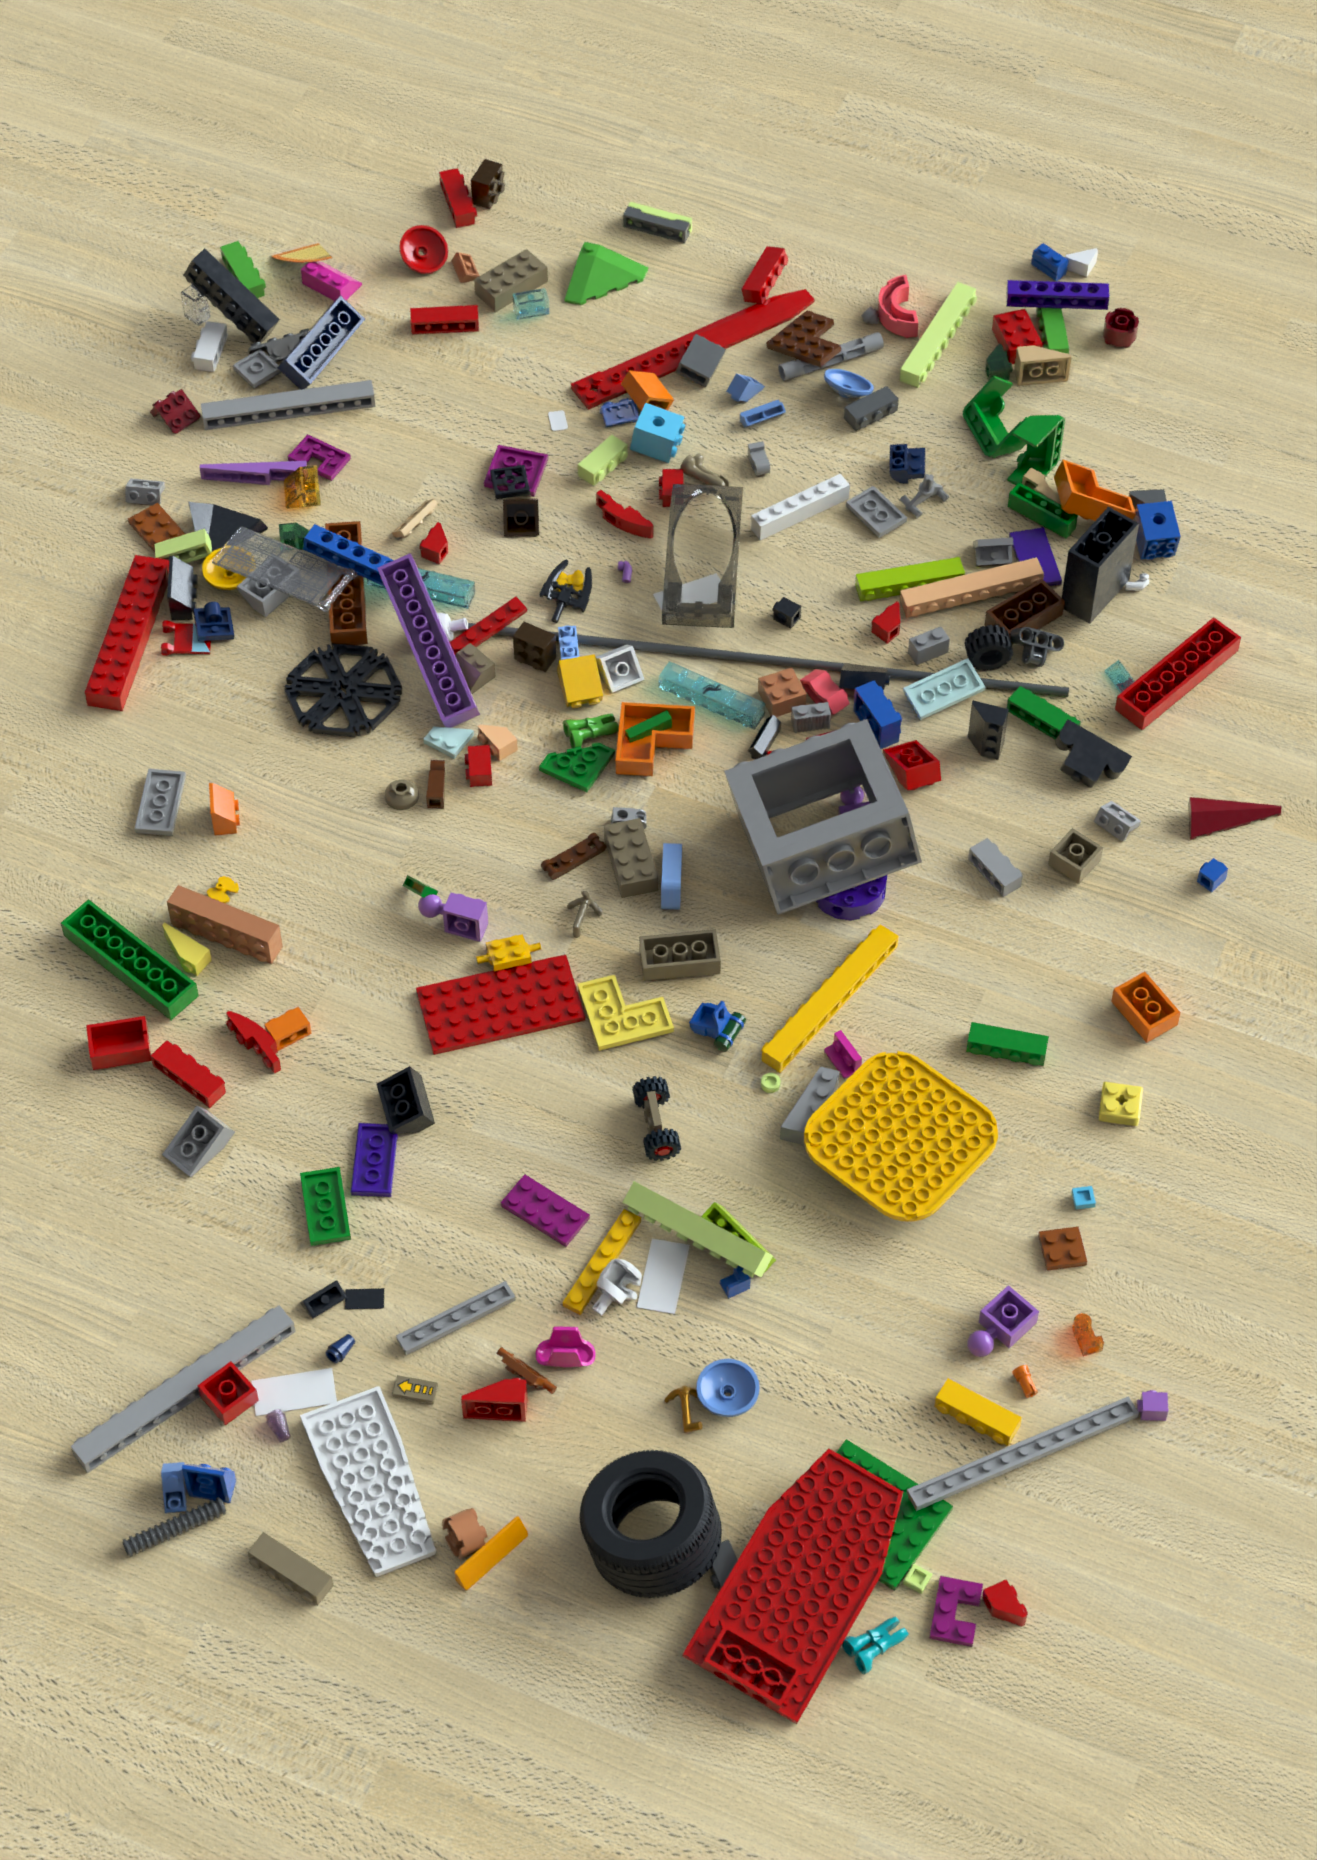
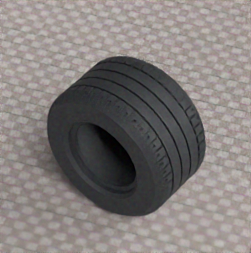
M643 1450L630 1453L629 1455L626 1454L602 1468L603 1470H600L586 1488L580 1507L582 1535L601 1576L617 1590L631 1596H639L640 1598H659L673 1595V1593L681 1592V1590L689 1588L697 1580H700L714 1563L722 1538L720 1516L709 1484L700 1470L682 1456L662 1450ZM654 1501H667L680 1505L674 1524L666 1532L655 1538L646 1540L632 1539L618 1531V1527L623 1519L632 1510L643 1504Z

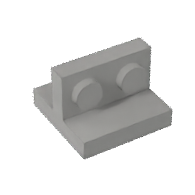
M1013 537L973 541L976 566L1011 564Z

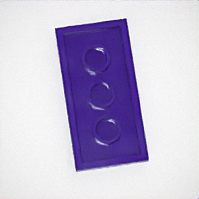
M1044 527L1009 533V538L1013 537L1012 547L1017 562L1037 557L1044 572L1043 580L1049 586L1062 584V578Z
M358 1124L351 1184L352 1196L391 1197L398 1134H391L388 1124Z

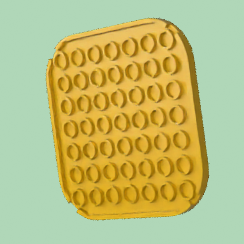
M897 1051V1053L881 1052L865 1061L811 1115L804 1131L805 1149L816 1165L885 1216L905 1222L922 1220L938 1211L989 1158L998 1140L997 1121L984 1104L920 1058L902 1051Z

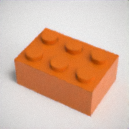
M1145 971L1114 988L1111 1002L1146 1043L1178 1025L1181 1012Z

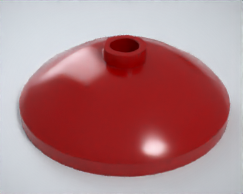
M416 225L409 228L401 237L399 252L402 260L410 269L418 273L429 274L438 271L445 264L448 258V245L443 235L435 228L427 225Z

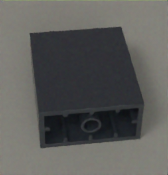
M1108 507L1069 549L1061 597L1065 601L1064 610L1091 624L1130 579L1139 527L1138 522Z

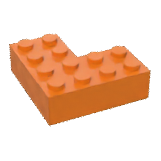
M1062 459L1054 475V480L1062 509L1066 513H1074L1083 519L1096 521L1110 507L1128 518L1134 519L1136 513L1131 497L1099 487L1094 470Z
M622 702L616 751V774L653 776L656 747L692 749L695 706ZM666 710L672 717V728L664 731L652 730V735L631 743L625 735V730Z

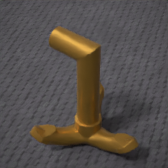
M685 1385L670 1392L664 1401L667 1404L677 1396L680 1397L684 1433L702 1430L701 1421L691 1423L689 1398L690 1395L698 1398L697 1390Z

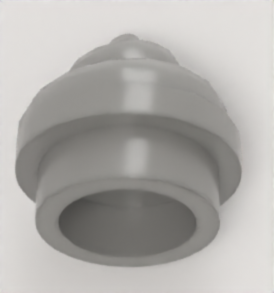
M869 307L861 315L865 323L878 324L877 310Z

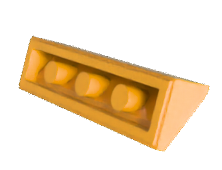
M519 1516L510 1521L455 1570L456 1582L465 1590L470 1589L528 1537V1532Z

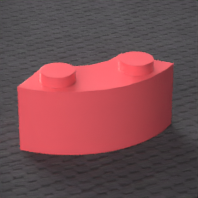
M815 669L800 679L805 691L816 704L828 702L831 715L836 714L850 704L847 692L833 682L827 671Z

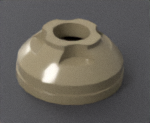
M400 779L393 781L385 790V800L393 809H409L419 799L416 785L409 780ZM398 786H405L407 788L403 792L396 790Z

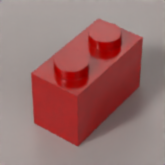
M662 469V476H659V487H662V489H659V500H662V507H683V469Z
M490 745L468 746V754H464L465 765H469V769H465L466 780H470V787L492 786Z

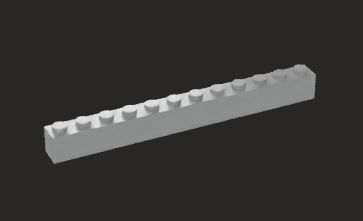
M280 1305L268 1310L264 1316L250 1322L248 1327L242 1331L235 1332L224 1343L216 1345L211 1352L201 1355L196 1362L182 1368L177 1375L164 1380L156 1389L148 1391L140 1400L130 1403L125 1410L112 1415L103 1425L96 1426L91 1433L85 1437L78 1438L71 1445L74 1457L85 1471L89 1473L200 1397L198 1385L230 1361L240 1370L295 1333L294 1322Z

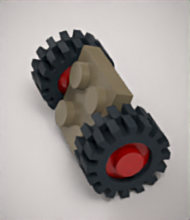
M649 1076L646 1077V1080L642 1078L640 1082H635V1085L632 1086L635 1104L639 1108L643 1107L645 1109V1122H648L649 1126L647 1128L648 1134L643 1138L646 1157H649L650 1160L654 1159V1161L658 1159L664 1161V1158L669 1160L671 1156L674 1158L676 1154L680 1153L681 1144L676 1130L670 1129L668 1131V1128L662 1130L658 1107L659 1104L664 1105L665 1102L669 1101L668 1084L666 1079H662V1077L657 1078L653 1076V1078H650Z

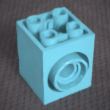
M645 403L634 427L630 450L669 463L671 457L675 458L678 449L676 447L680 446L683 439L681 434H683L686 426L683 424L684 416Z

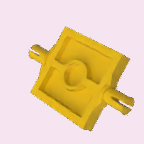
M523 934L499 940L496 939L485 942L487 954L476 956L477 964L489 962L493 966L494 971L532 963L530 952L541 950V944L539 942L529 945L525 942Z

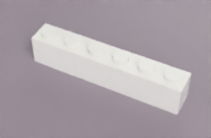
M838 474L751 515V530L761 541L848 500L850 484L841 474Z

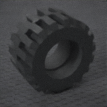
M999 625L981 626L979 629L970 632L968 637L965 638L964 644L967 657L972 666L977 670L998 669L1012 659L1013 648L1009 633L1004 627H999Z

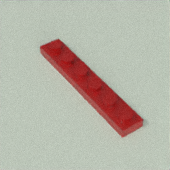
M515 596L450 641L454 654L456 655L458 651L469 643L475 647L479 646L528 612L527 607Z

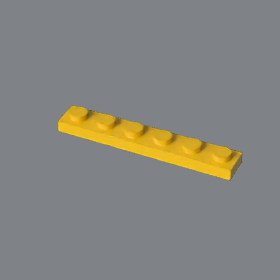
M623 1209L564 1299L563 1307L579 1315L582 1314L598 1289L597 1281L601 1272L611 1260L619 1257L641 1223L640 1216Z

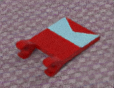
M168 620L162 622L163 633L175 631L174 645L169 643L161 644V654L163 656L174 653L210 654L211 641H198L195 624L174 623Z

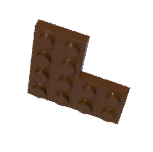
M808 310L766 342L767 349L818 367H822L841 352V345L819 338L834 326V319Z

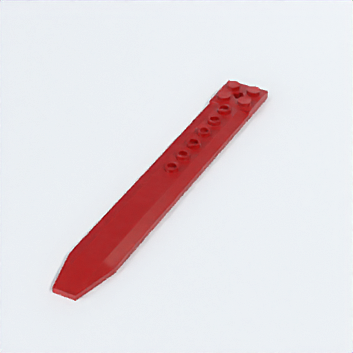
M806 289L772 296L765 299L763 304L756 303L605 371H598L571 383V389L588 410L627 393L621 383L628 371L654 373L658 379L675 372L695 334L727 349L790 321L813 304L815 299Z

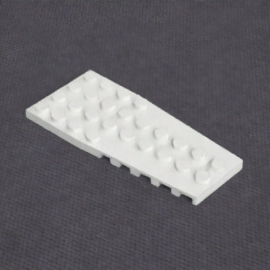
M377 1386L300 1415L321 1471L374 1575L378 1577L435 1555L436 1549L409 1467L405 1449L380 1387Z

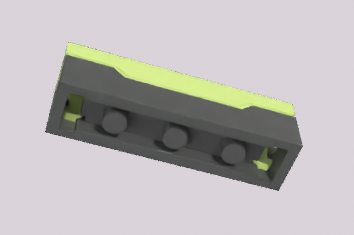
M630 202L623 214V227L685 243L692 231V218Z

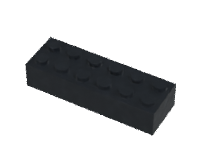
M205 248L192 259L183 274L187 282L195 286L201 295L205 296L214 307L218 308L253 343H262L280 321L269 308Z

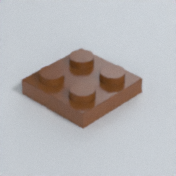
M1079 1226L1039 1231L1038 1237L1047 1271L1087 1266V1258Z

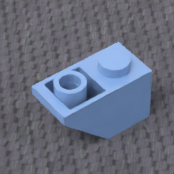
M184 1462L166 1463L162 1466L161 1477L165 1513L187 1510L186 1484L182 1472V1465H185Z

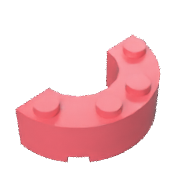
M901 275L887 281V285L881 288L878 299V317L882 325L890 332L905 338L917 337L919 322L916 311L907 310L899 306L902 302L908 301L909 297L907 275Z

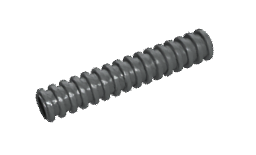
M216 1497L215 1501L210 1500L208 1504L205 1502L204 1506L198 1505L197 1509L192 1508L190 1512L185 1511L184 1515L180 1513L177 1518L174 1516L172 1520L167 1519L166 1523L160 1522L159 1526L156 1524L152 1529L149 1527L148 1531L142 1530L141 1534L136 1533L134 1537L129 1536L128 1540L123 1539L122 1543L127 1555L132 1557L133 1553L139 1554L140 1550L145 1551L147 1547L150 1549L153 1544L156 1546L158 1542L163 1543L165 1539L170 1540L171 1536L176 1537L178 1533L180 1535L183 1534L182 1531L188 1532L189 1528L194 1529L196 1525L201 1526L202 1522L207 1523L209 1519L212 1521L214 1517L219 1518L220 1514L226 1515V1508L222 1499Z

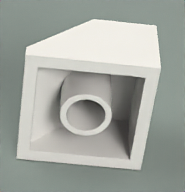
M624 645L595 657L599 675L611 693L645 680L632 645Z

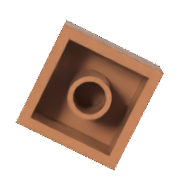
M793 668L758 678V693L771 716L778 717L790 713L794 706L806 705V692Z

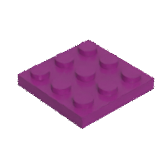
M498 445L485 477L484 487L493 489L490 475L491 469L525 465L530 488V495L526 496L535 497L548 462V454ZM512 473V475H514V476H516V477H517V476H520V475H518V474H516V473ZM502 474L497 479H503L505 474ZM509 479L507 483H513V480ZM525 483L516 484L515 489H522ZM505 485L497 486L498 490L508 491V487Z

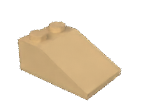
M1034 345L1017 347L1014 373L1018 386L1068 381L1071 354Z

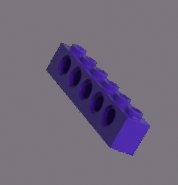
M1007 280L1006 307L1108 310L1110 298L1109 283Z

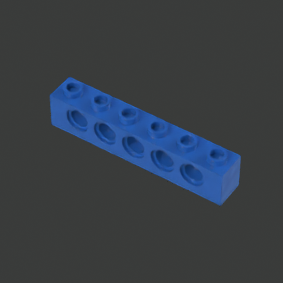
M315 524L304 538L303 550L385 587L377 568L394 560Z

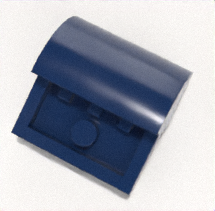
M907 444L890 445L889 472L891 478L903 484H908V479L924 478L925 448H908Z

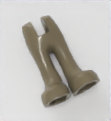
M697 453L694 457L688 455L683 460L680 469H683V473L705 483L713 492L721 493L730 488V482L725 477L713 473L703 466L704 457L701 454Z

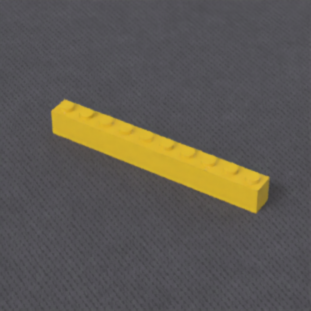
M881 924L876 929H872L867 939L857 945L853 954L850 953L845 958L844 963L835 968L832 976L823 981L821 988L811 994L809 1001L799 1007L795 1016H791L786 1021L785 1026L781 1030L776 1031L773 1039L763 1045L761 1049L762 1062L781 1073L898 947L899 936Z

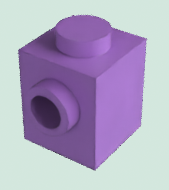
M1155 1390L1142 1392L1140 1400L1137 1399L1136 1404L1141 1420L1166 1421L1168 1415L1167 1392H1157Z

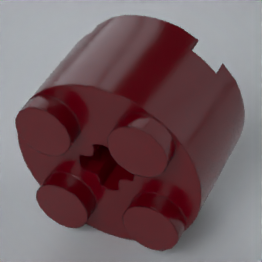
M1116 308L1111 313L1109 311L1105 316L1103 329L1105 343L1129 348L1137 337L1138 316L1136 317L1132 310L1126 308Z

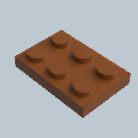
M158 503L128 518L132 528L154 552L156 543L185 535L184 531Z

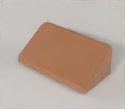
M456 252L452 259V264L460 283L474 281V279L479 277V273L471 255Z

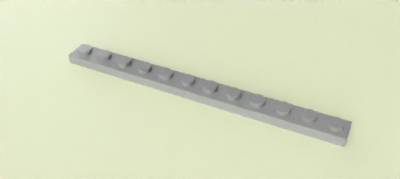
M1128 1396L907 1489L906 1494L916 1511L1135 1419L1138 1417L1139 1412Z

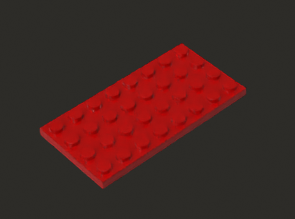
M566 954L498 971L493 970L416 987L433 1055L585 1021V1014Z

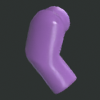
M619 561L618 570H623L622 582L630 583L632 567L628 561Z

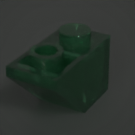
M998 344L986 359L985 372L988 380L993 376L1009 380L1010 373H1012V364L1008 362V354L1003 349L1002 344Z
M297 522L279 524L280 543L282 546L287 547L285 551L303 550L304 538L310 530Z

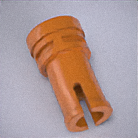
M1021 1365L1015 1368L1012 1373L1017 1382L1020 1383L1025 1397L1029 1398V1395L1033 1397L1038 1391L1033 1384L1028 1366Z

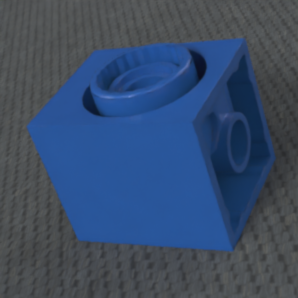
M1172 501L1138 504L1133 520L1139 523L1136 543L1140 559L1152 560L1159 557L1169 558L1175 556L1181 535Z

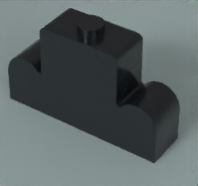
M1067 719L1055 740L1058 749L1062 751L1069 750V754L1060 770L1071 776L1074 781L1081 782L1090 788L1096 783L1102 771L1110 779L1118 778L1132 758L1130 754Z

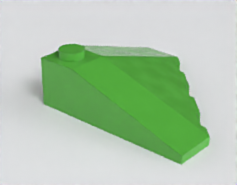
M584 242L566 293L565 302L583 305L588 298L594 297L598 299L606 296L609 290L615 289L619 291L627 288L630 282H643L648 272V267L604 246Z

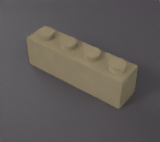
M264 1532L247 1551L249 1562L256 1569L262 1568L271 1579L275 1581L277 1579L280 1580L288 1590L300 1593L301 1597L308 1603L313 1602L319 1605L334 1586L332 1576Z

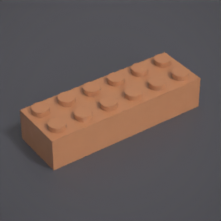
M180 885L176 887L167 901L170 921L176 928H183L194 935L203 936L211 942L215 941L223 944L226 948H233L244 955L253 956L261 962L272 964L283 947L280 926L233 906Z

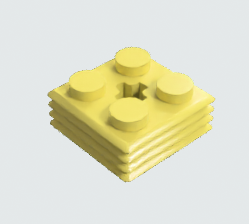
M1103 1082L1099 1121L1138 1126L1143 1087Z

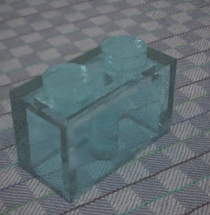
M546 288L512 294L513 309L517 320L550 314Z

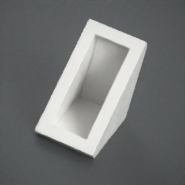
M1095 248L1066 255L1065 258L1069 260L1067 270L1087 277L1096 263L1098 249Z

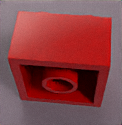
M232 1361L198 1385L201 1399L225 1426L259 1401L257 1389Z

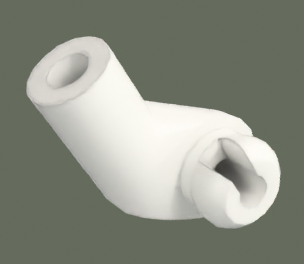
M1142 573L1136 582H1127L1125 590H1143L1149 584V575Z

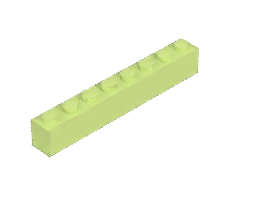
M957 282L901 367V382L917 388L922 382H925L927 373L932 371L935 361L940 359L942 350L948 346L949 339L954 337L957 327H960L963 322L964 316L967 317L970 307L975 305L977 296H975L976 288Z
M635 1181L623 1200V1203L629 1206L627 1210L636 1215L639 1212L645 1214L644 1219L653 1224L655 1221L660 1222V1228L671 1232V1230L678 1232L676 1236L686 1242L688 1238L693 1240L692 1245L701 1250H704L706 1247L710 1250V1255L719 1260L721 1256L726 1258L725 1263L734 1268H737L738 1265L743 1267L742 1272L752 1278L754 1275L762 1277L773 1256Z

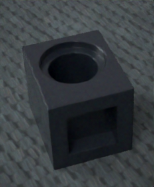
M783 597L773 606V620L792 629L801 618L802 606Z

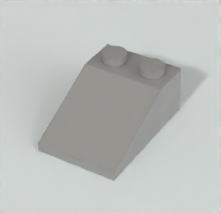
M196 1106L162 1155L188 1176L192 1177L226 1146L235 1131L208 1110Z

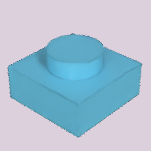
M1092 1186L1072 1188L1071 1193L1075 1210L1095 1207L1096 1201Z

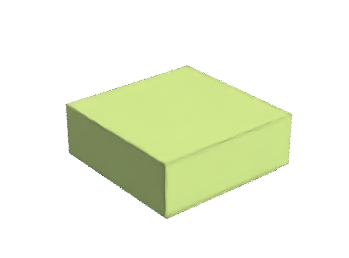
M913 1564L903 1580V1584L922 1594L932 1578V1573Z

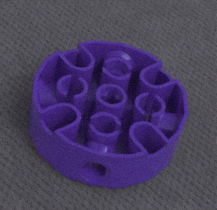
M887 875L817 900L816 903L824 913L836 919L852 921L860 919L861 916L871 915L879 909L885 900Z

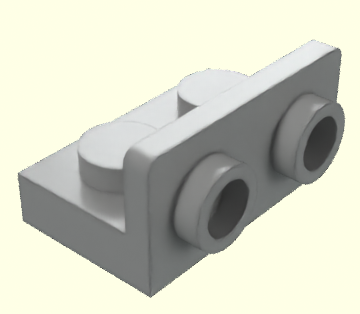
M130 478L125 486L126 502L147 505L158 503L160 505L161 493L165 489V482Z
M1110 801L1100 807L1094 822L1119 840L1125 841L1129 832L1139 827L1141 820L1113 801Z

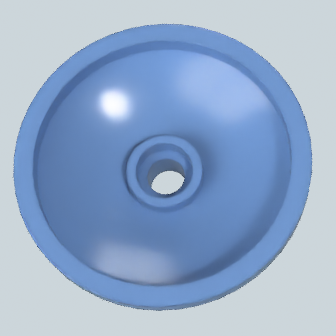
M828 369L824 373L826 383L843 398L865 397L873 392L874 386L872 383L856 373L842 369Z
M721 1359L714 1361L702 1370L697 1380L699 1401L709 1412L721 1417H735L746 1413L754 1406L759 1396L760 1387L756 1373L751 1367L739 1360ZM730 1393L731 1396H725L724 1394Z

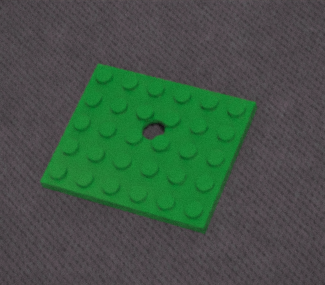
M846 1439L836 1453L903 1491L882 1575L878 1580L895 1591L953 1510V1505L945 1500H941L916 1511L906 1492L907 1489L918 1484Z

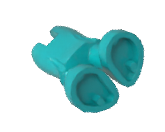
M897 1617L885 1620L876 1628L867 1630L866 1633L860 1636H848L845 1638L842 1647L848 1656L853 1657L855 1655L856 1667L862 1674L870 1672L872 1661L879 1654L883 1655L887 1649L901 1643L909 1635L905 1628L899 1629L892 1635L889 1634L900 1623ZM870 1643L871 1647L860 1651L864 1646Z

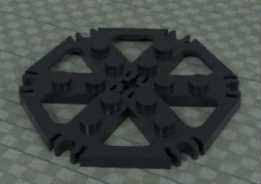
M332 643L333 649H331V646L327 644L326 651H322L318 647L317 654L314 649L287 675L286 682L291 685H285L284 691L298 723H301L302 727L310 724L308 726L309 731L317 734L355 737L354 731H356L357 736H360L361 729H365L369 733V726L373 731L401 701L400 696L397 694L402 695V685L388 657L386 656L385 658L384 653L377 656L378 649H373V647ZM353 655L361 656L362 658L346 673L339 656ZM313 664H320L327 679L304 677L302 674ZM377 670H384L391 684L367 683L366 681ZM341 686L346 690V695L341 690ZM301 695L321 697L305 713L301 711L296 700ZM360 701L384 703L386 707L374 719H369ZM341 706L349 726L347 728L326 727L324 722Z

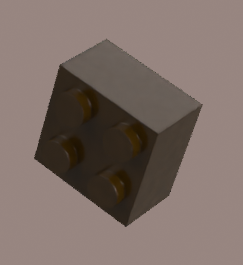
M488 159L483 160L471 178L473 205L490 210L493 204H496L499 195L505 189L503 164Z
M523 621L513 635L514 659L520 663L532 666L536 670L546 672L556 659V636L551 632Z

